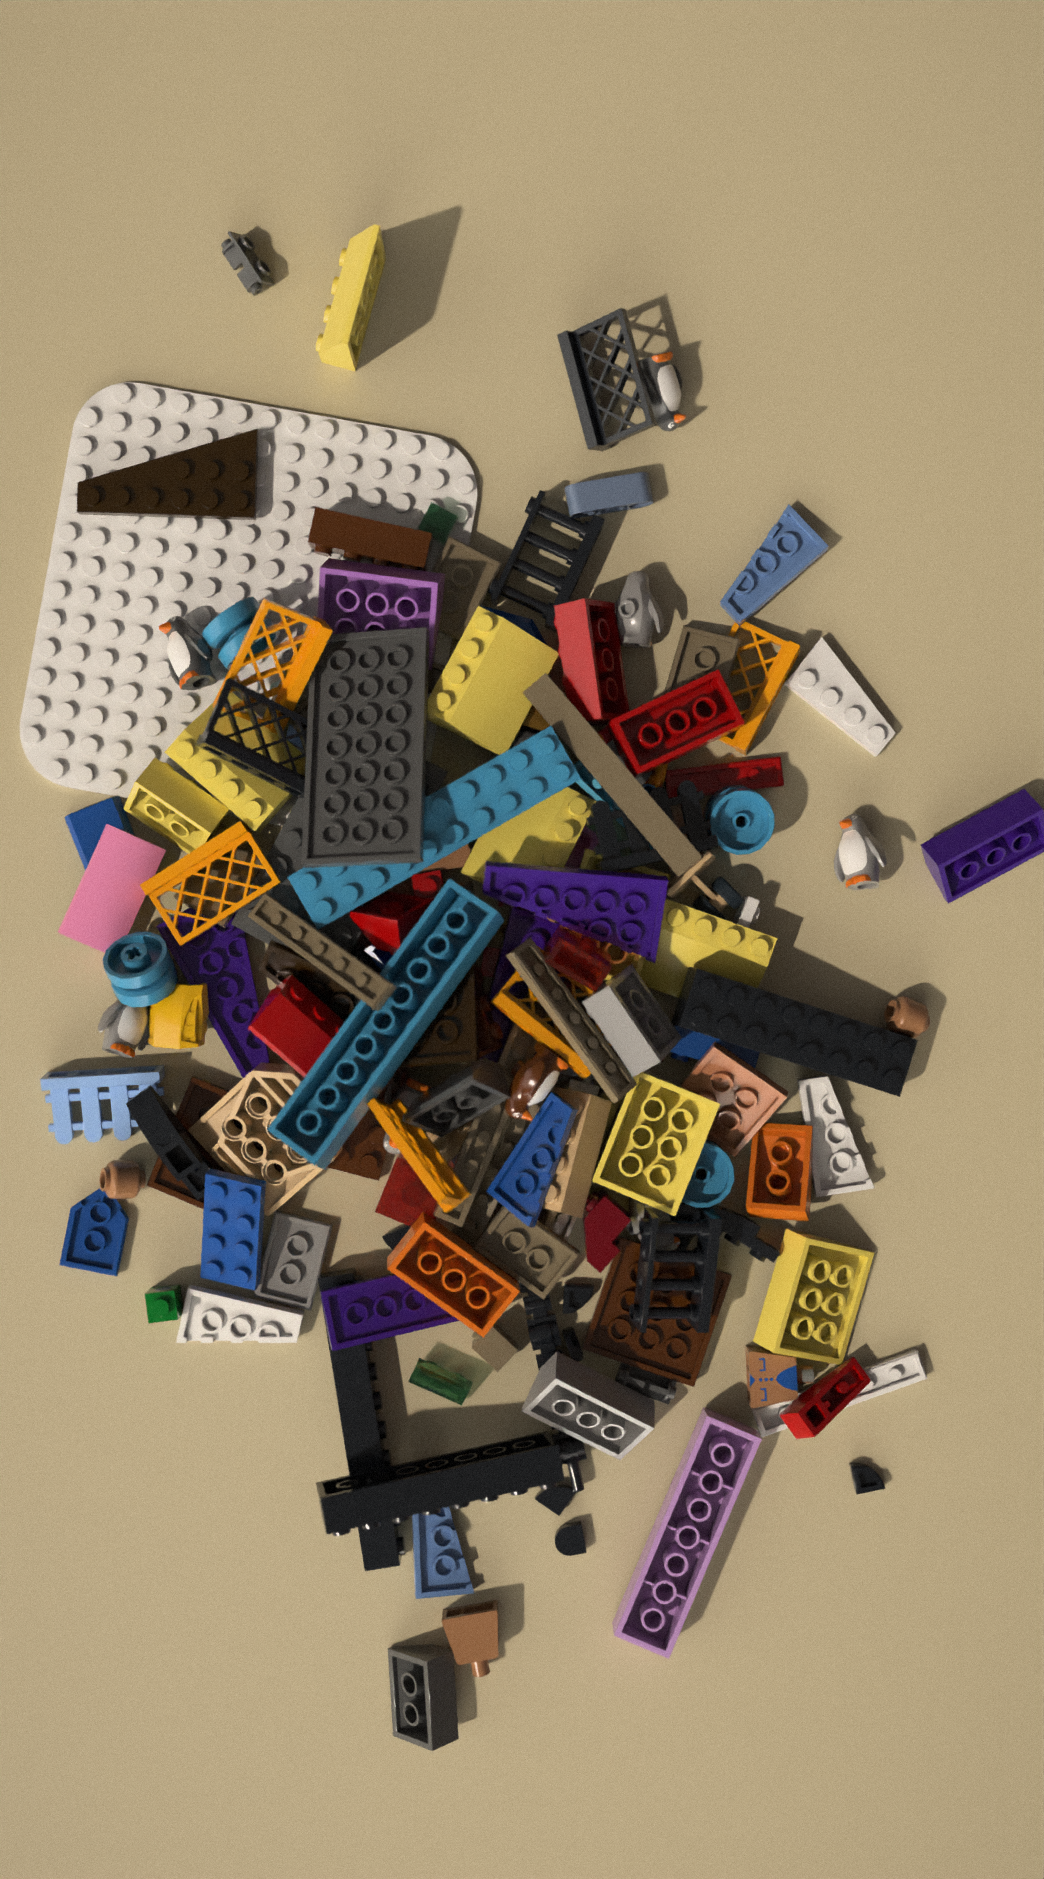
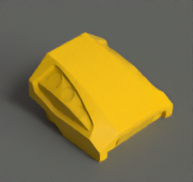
M176 984L175 989L168 997L156 1004L150 1005L149 1038L147 1039L150 1045L153 1047L184 1049L199 1047L205 1044L206 1022L209 1014L207 984Z

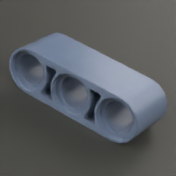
M647 472L579 482L565 487L569 516L574 519L637 509L654 503L649 474Z

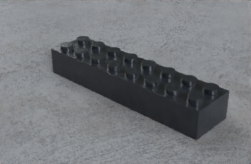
M692 967L688 968L671 1021L674 1025L899 1097L918 1041Z
M545 1431L316 1482L326 1534L332 1533L333 1536H342L350 1533V1529L353 1528L373 1529L380 1526V1522L389 1520L403 1522L409 1520L410 1515L422 1513L424 1516L439 1513L441 1508L452 1506L453 1509H460L469 1506V1502L476 1500L491 1502L497 1500L499 1495L507 1493L522 1495L527 1493L529 1488L538 1486L541 1489L552 1488L557 1485V1482L564 1481L559 1445Z

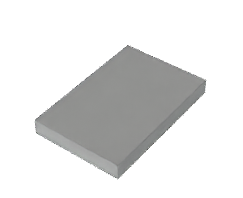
M276 1210L261 1265L260 1285L255 1290L254 1297L311 1311L318 1286V1277L321 1274L333 1224Z

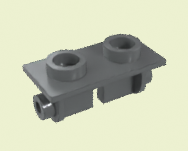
M229 231L228 235L231 239H227L221 244L223 248L222 253L233 270H237L241 265L244 266L237 276L247 292L256 296L263 291L261 287L263 284L274 286L275 283L270 277L271 271L267 264L255 254V246L250 238L245 234L242 235Z
M622 1362L615 1378L616 1382L648 1398L669 1404L670 1400L674 1399L677 1389L675 1387L677 1381Z

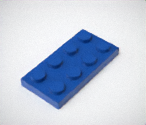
M214 1169L207 1171L205 1174L200 1278L254 1291L258 1288L261 1272L266 1181Z

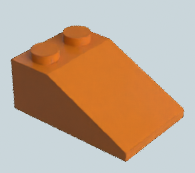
M764 1123L752 1137L746 1210L750 1217L809 1221L812 1192L813 1126Z

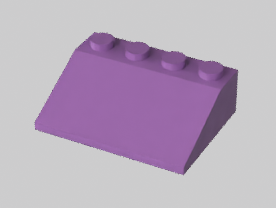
M328 558L320 566L318 617L327 622L333 630L332 634L427 627L430 632L429 670H432L443 605L445 574Z

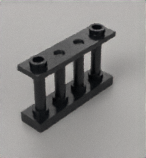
M540 490L536 498L531 496L525 509V513L529 514L501 577L494 578L488 593L492 595L491 603L496 606L500 597L503 596L543 614L542 618L546 619L545 628L556 632L554 606L570 601L604 526L605 519L594 515L591 522L586 520L584 523L543 505L545 492ZM537 516L578 533V537L583 539L579 549L573 547L571 550L531 532ZM525 542L566 560V564L570 565L567 575L561 574L559 577L518 558ZM513 569L554 587V591L558 592L555 602L549 601L547 604L506 585Z
M644 1208V1217L639 1221L641 1244L634 1304H631L629 1309L630 1320L640 1333H646L648 1319H687L697 1333H709L723 1220L714 1209H701V1217L697 1222L659 1221V1217L651 1208ZM657 1234H697V1247L694 1250H656ZM654 1262H693L695 1265L694 1276H691L690 1279L652 1278ZM651 1291L691 1292V1302L687 1307H649Z

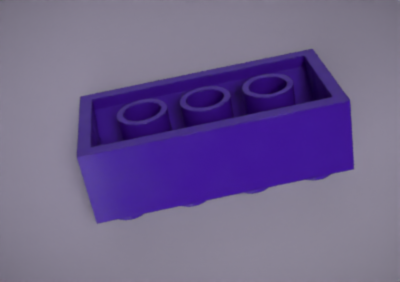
M1025 789L921 844L925 863L948 904L1044 852V811Z

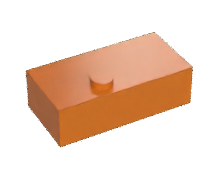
M424 1211L387 1257V1269L483 1338L520 1292L519 1283L516 1279L472 1249L471 1245Z

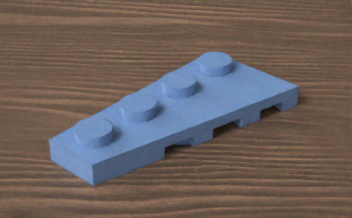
M788 505L759 549L755 551L750 562L720 601V606L739 626L742 625L828 550V545Z
M441 1508L439 1513L424 1516L422 1513L412 1515L416 1599L473 1594V1586L450 1508Z

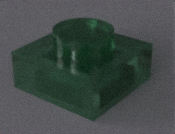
M431 502L418 526V530L432 533L434 540L445 544L458 520V516Z

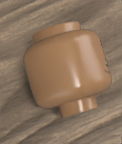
M901 996L890 1001L886 1006L884 1021L891 1032L916 1038L922 1032H925L930 1025L927 1006L922 1002Z
M133 1160L110 1161L106 1168L101 1169L99 1178L100 1189L110 1199L135 1198L140 1188L145 1187V1171H141L139 1164Z

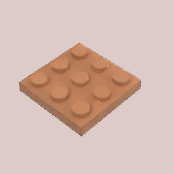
M716 1041L678 1085L720 1103L707 1138L735 1157L788 1096L786 1089Z

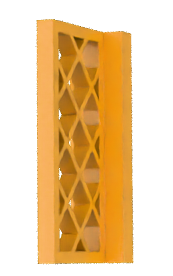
M264 598L215 698L213 706L215 707L226 680L231 678L244 686L259 681L263 691L261 695L267 698L272 697L271 700L293 711L333 630L324 619L317 616L312 618ZM271 609L278 612L282 622L266 628L263 620L268 610ZM300 621L308 624L304 634L295 638L292 637L289 629L290 625ZM285 628L289 640L273 646L269 634ZM265 636L269 648L253 654L251 650L253 641ZM292 647L294 654L291 660L279 664L276 653ZM272 655L276 666L260 673L256 661ZM252 663L256 675L240 681L238 676L240 668ZM279 673L281 681L278 687L267 691L263 679ZM250 698L251 703L257 702ZM243 700L237 704L230 706L232 710L245 706V703ZM268 707L263 717L256 715L259 724L272 719ZM241 710L233 713L237 717L251 721L248 711ZM276 712L278 717L283 716L282 714ZM289 718L279 720L282 730H284ZM273 723L264 725L268 727L270 732L277 734Z
M745 621L740 626L734 622L728 636L735 637L739 628L745 629L752 634L754 642L738 649L737 659L740 669L734 670L731 673V677L742 673L747 688L730 694L733 698L749 692L752 703L749 709L740 711L741 716L745 715L743 719L745 724L737 730L734 738L731 739L724 736L718 740L735 748L736 751L747 755L800 654V645L792 641L787 642ZM756 635L763 639L757 641ZM772 642L781 647L776 657L764 660L759 646ZM756 647L761 662L744 667L740 652ZM772 663L769 671H767L766 665ZM762 667L765 674L763 682L750 687L746 672ZM759 689L754 698L752 691Z
M239 821L140 884L145 895L150 897L179 946H183L265 892L282 883L245 822ZM247 841L254 850L251 863L235 859L238 847ZM232 851L230 858L223 857ZM257 857L259 858L262 865L256 864ZM218 859L230 861L226 879L210 875L212 865ZM234 863L250 866L246 883L231 880ZM255 867L265 869L272 881L262 887L251 885ZM204 868H206L205 874L198 873ZM193 875L204 877L201 895L185 891L187 881ZM209 879L225 882L221 899L206 896ZM230 883L245 886L243 899L237 903L226 901ZM181 884L180 890L173 889L174 887ZM250 888L258 889L249 895ZM168 891L179 893L176 910L166 909L159 897ZM184 895L200 898L196 915L181 912ZM205 899L220 902L218 915L212 919L201 917ZM225 904L232 905L224 911ZM169 913L175 914L173 920L170 917ZM180 915L195 918L193 930L184 937L177 928ZM200 920L207 921L203 925L199 926Z
M537 946L550 965L560 973L558 976L565 977L570 981L571 994L575 999L579 996H589L593 992ZM516 970L490 1003L537 1042L565 1061L569 1068L580 1077L588 1078L591 1072L568 1040L559 1033V1029L552 1018H540L535 1014L534 1001H538V999L534 998L530 988L528 987L529 998L517 999L508 992L515 982L524 981ZM575 986L583 993H576ZM522 1002H530V1009ZM545 1021H553L554 1028H552ZM595 1022L596 1028H597L598 1031L601 1033V1029L599 1028V1026H598L597 1023Z
M373 1098L367 1103L375 1114V1118L445 1213H449L472 1195L426 1132L403 1122L402 1116L408 1108L401 1099L398 1098L392 1104H387Z

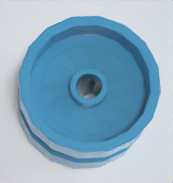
M254 597L245 598L230 606L213 619L203 630L202 636L212 649L221 648L218 658L228 671L260 607V604ZM270 618L263 620L266 628L274 625ZM279 630L269 634L272 643L278 638ZM265 636L253 641L251 645L253 654L269 647Z
M728 785L717 790L708 800L703 812L704 822L710 820L712 827L706 829L708 835H716L719 846L725 851L736 855L751 854L761 849L770 840L774 830V813L770 803L753 789L742 785ZM740 816L741 822L736 824L735 821Z
M135 932L125 935L113 942L104 954V970L111 981L115 996L122 1004L130 1007L150 1006L168 997L176 987L178 981L177 970L170 957L167 944L160 935L152 932Z
M706 1140L682 1199L688 1205L696 1208L711 1207L720 1203L730 1193L734 1183V1167L729 1156L716 1143ZM698 1169L706 1171L705 1174H700L699 1178H696L695 1173Z

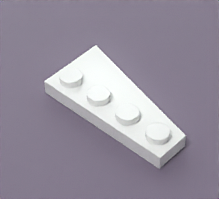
M822 637L784 683L786 687L874 757L878 756L895 734L885 718Z
M828 1076L797 1080L804 1125L813 1126L812 1181L815 1196L822 1197L874 1189L872 1180L869 1178L864 1161L854 1142L853 1135L846 1123Z
M190 1284L187 1289L176 1343H187V1341H201V1343H214V1341H231V1343H243V1341L297 1343L304 1311Z

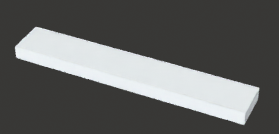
M913 1349L863 1367L871 1382L846 1407L927 1379L918 1350ZM810 1387L798 1390V1396ZM794 1400L751 1408L761 1437L788 1429L779 1414Z

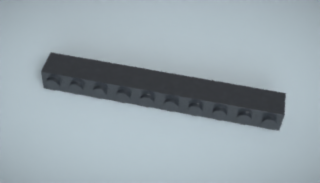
M356 1268L321 1273L318 1277L320 1290L363 1280L362 1275H357ZM326 1326L349 1475L392 1466L390 1449L385 1450L383 1439L387 1438L385 1420L380 1421L379 1409H383L382 1396L380 1391L375 1392L374 1380H378L376 1362L371 1363L369 1351H373V1341L332 1351ZM384 1521L380 1522V1526L373 1529L358 1527L365 1571L400 1566L402 1555H406L404 1536L399 1537L397 1526H401V1522Z

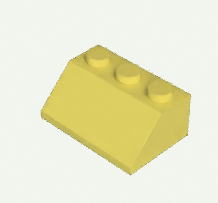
M157 758L151 761L135 781L123 808L188 854L211 840L229 811V808L216 797L210 796L200 789L194 781L184 778L174 771L169 764L161 762Z

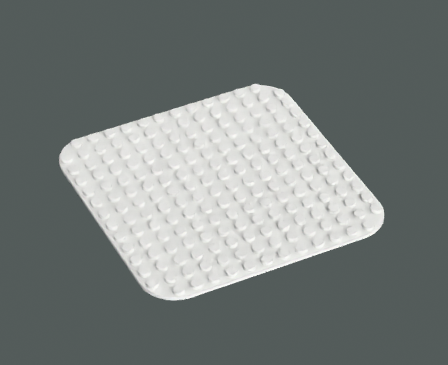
M118 383L98 391L80 409L71 435L20 719L21 744L30 764L43 777L58 785L128 798L135 781L151 761L157 758L161 762L169 764L174 771L184 778L194 781L207 794L215 797L170 758L165 751L182 731L215 701L228 673V670L218 658L221 648L212 649L213 658L210 662L211 671L215 675L217 683L198 690H182L170 673L169 657L167 654L168 637L159 630V626L174 616H180L187 620L189 625L202 636L203 630L213 619L230 606L248 597H254L260 605L265 598L312 618L314 616L318 617L320 566L328 558L344 559L343 555L332 553L331 557L316 554L314 549L310 547L308 538L315 507L432 533L433 544L426 570L431 572L449 536L470 545L478 495L476 478L468 460L449 442L438 437L143 383ZM258 429L256 520L81 515L77 513V487L80 481ZM362 559L360 561L361 563L372 564L371 561H366ZM271 609L268 610L264 619L270 618L274 624L282 622L278 612ZM300 621L290 625L289 629L292 637L295 638L304 634L308 624ZM285 628L279 630L280 634L272 643L273 646L289 640ZM439 631L434 662L446 666L449 661L453 638ZM292 647L276 653L279 664L291 660L294 654ZM272 655L256 661L260 673L276 666ZM252 663L241 667L238 672L240 681L256 675ZM279 673L263 679L267 691L270 690L272 683L281 680ZM309 680L295 708L309 697ZM259 681L246 686L259 694L263 693ZM234 691L233 693L243 701L241 693ZM259 704L253 706V709L259 716L263 717L267 707ZM427 720L426 760L431 762L437 725ZM287 722V724H286V726H285V728H284V730H283V733H284V736H285V737H286V735H287V731H288V727H289V723H288V722ZM291 743V744H292L294 747H296L302 754L305 753V751H304L302 748H300V747L294 745L293 743ZM293 795L268 824L283 826L298 797ZM230 809L226 814L229 817L239 818Z

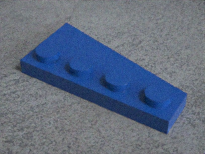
M553 1092L549 1094L486 1191L524 1224L535 1228L578 1112L576 1108Z

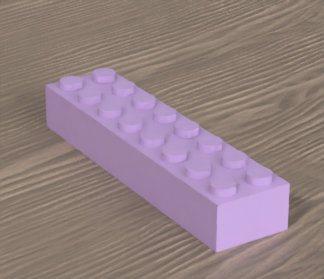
M703 1407L612 1622L614 1636L668 1659L670 1658L762 1440L757 1429Z

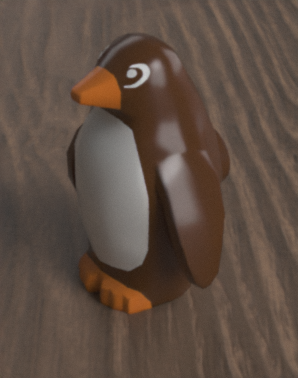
M536 1042L534 1045L536 1055L526 1063L519 1060L510 1072L514 1078L509 1088L511 1097L506 1100L505 1110L511 1118L532 1121L533 1117L528 1111L529 1108L541 1102L549 1094L561 1070H566L569 1067L565 1061L539 1042Z

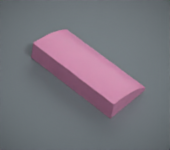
M106 824L58 932L87 946L106 952L113 942L129 934L146 896L140 884L156 874L166 850L156 844Z

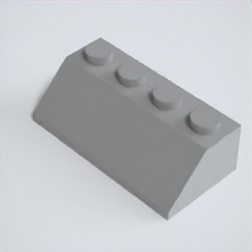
M556 1352L540 1368L522 1407V1412L619 1460L655 1428L654 1400L559 1352Z

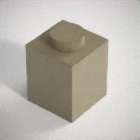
M496 1323L484 1338L476 1332L472 1335L474 1338L472 1349L497 1372L518 1351V1344Z

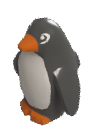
M672 351L639 360L656 423L664 431H674L686 418L685 414L679 412L682 379L677 367L671 362L673 357Z
M174 616L166 623L160 625L159 630L168 637L167 654L169 657V670L174 681L180 686V689L198 690L217 683V679L210 667V662L213 658L212 649L207 645L206 640L189 625L187 620L180 616Z

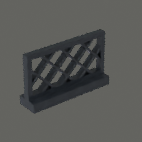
M620 308L574 331L566 330L557 335L586 445L589 450L605 451L611 448L612 444L657 425L626 309ZM619 319L621 330L617 339H614L607 335L611 323ZM590 332L598 335L592 351L586 348L583 338L584 335ZM604 339L614 343L608 359L598 355ZM621 347L627 350L629 356L625 368L615 364ZM596 359L606 364L600 380L594 377L592 371ZM612 367L622 372L616 388L606 383ZM629 376L635 379L637 386L632 397L622 392ZM604 388L614 392L608 408L602 406L600 401ZM620 396L630 401L624 417L614 412ZM636 405L643 408L646 421L639 424L630 421ZM613 416L622 422L617 433L610 436L607 426Z
M228 678L203 734L199 735L195 746L296 797L304 798L305 776L297 772L294 761L306 757L307 738L305 734L307 730L304 731L302 726L307 728L308 719ZM231 689L242 694L245 706L232 710L228 700ZM250 698L257 702L251 703ZM262 704L268 707L272 719L259 724L253 706ZM223 707H225L226 712L221 714ZM247 709L253 726L239 730L233 713ZM276 712L282 714L283 716L278 717ZM228 715L234 733L223 735L215 731L214 728L219 718ZM284 718L293 720L298 733L285 737L279 720ZM273 723L279 740L266 744L260 727ZM254 729L260 747L250 749L245 746L241 733ZM235 736L237 742L231 739L230 737ZM299 736L305 753L292 758L287 740ZM281 743L286 760L277 763L271 759L267 747ZM262 750L263 755L256 751ZM286 763H288L289 768H287V767H285V766H283V765L286 764Z

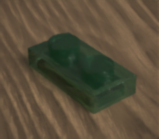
M421 1358L418 1359L408 1382L461 1406L473 1384L472 1381L466 1379L463 1375L452 1373L439 1367L432 1361H425Z

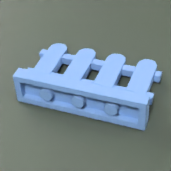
M164 1065L47 1072L40 1079L41 1091L50 1090V1094L45 1095L46 1103L52 1104L54 1122L49 1123V1132H55V1138L60 1144L71 1142L76 1130H84L85 1138L89 1142L99 1141L104 1134V1129L113 1128L114 1135L118 1140L124 1141L129 1139L133 1133V1127L139 1126L135 1119L132 1118L126 1103L130 1098H133L150 1085L159 1096H164V1087H158V1084L165 1077ZM129 1085H139V1088L129 1089ZM99 1087H109V1090L100 1091ZM80 1088V1092L70 1093V1089ZM110 1099L112 1119H102L101 1100ZM71 1101H81L83 1121L73 1122Z

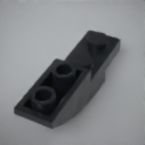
M150 1085L130 1099L126 1105L142 1133L178 1182L182 1180L196 1199L199 1200L204 1196L205 1174L209 1169L214 1168L186 1135L187 1129Z
M682 1201L676 1216L669 1214L673 1221L697 1222L701 1217V1209H714L723 1219L721 1235L725 1232L724 1238L737 1247L742 1243L751 1248L749 1254L763 1263L766 1258L774 1263L780 1254L775 1247L756 1236L761 1228L757 1222L731 1209L718 1205L696 1208Z

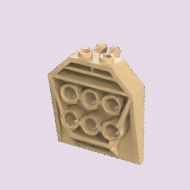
M260 1063L188 1131L226 1172L266 1181L264 1213L269 1217L323 1169L314 1166L267 1130L304 1077L287 1064ZM258 1096L263 1097L267 1101L268 1107H264L259 1103ZM233 1119L239 1120L243 1125V1129L236 1127ZM254 1141L259 1142L264 1151L258 1150L254 1146ZM342 1147L339 1149V1151L334 1156L332 1161L340 1154V1152L342 1151ZM274 1163L282 1166L284 1173L278 1172L274 1167Z

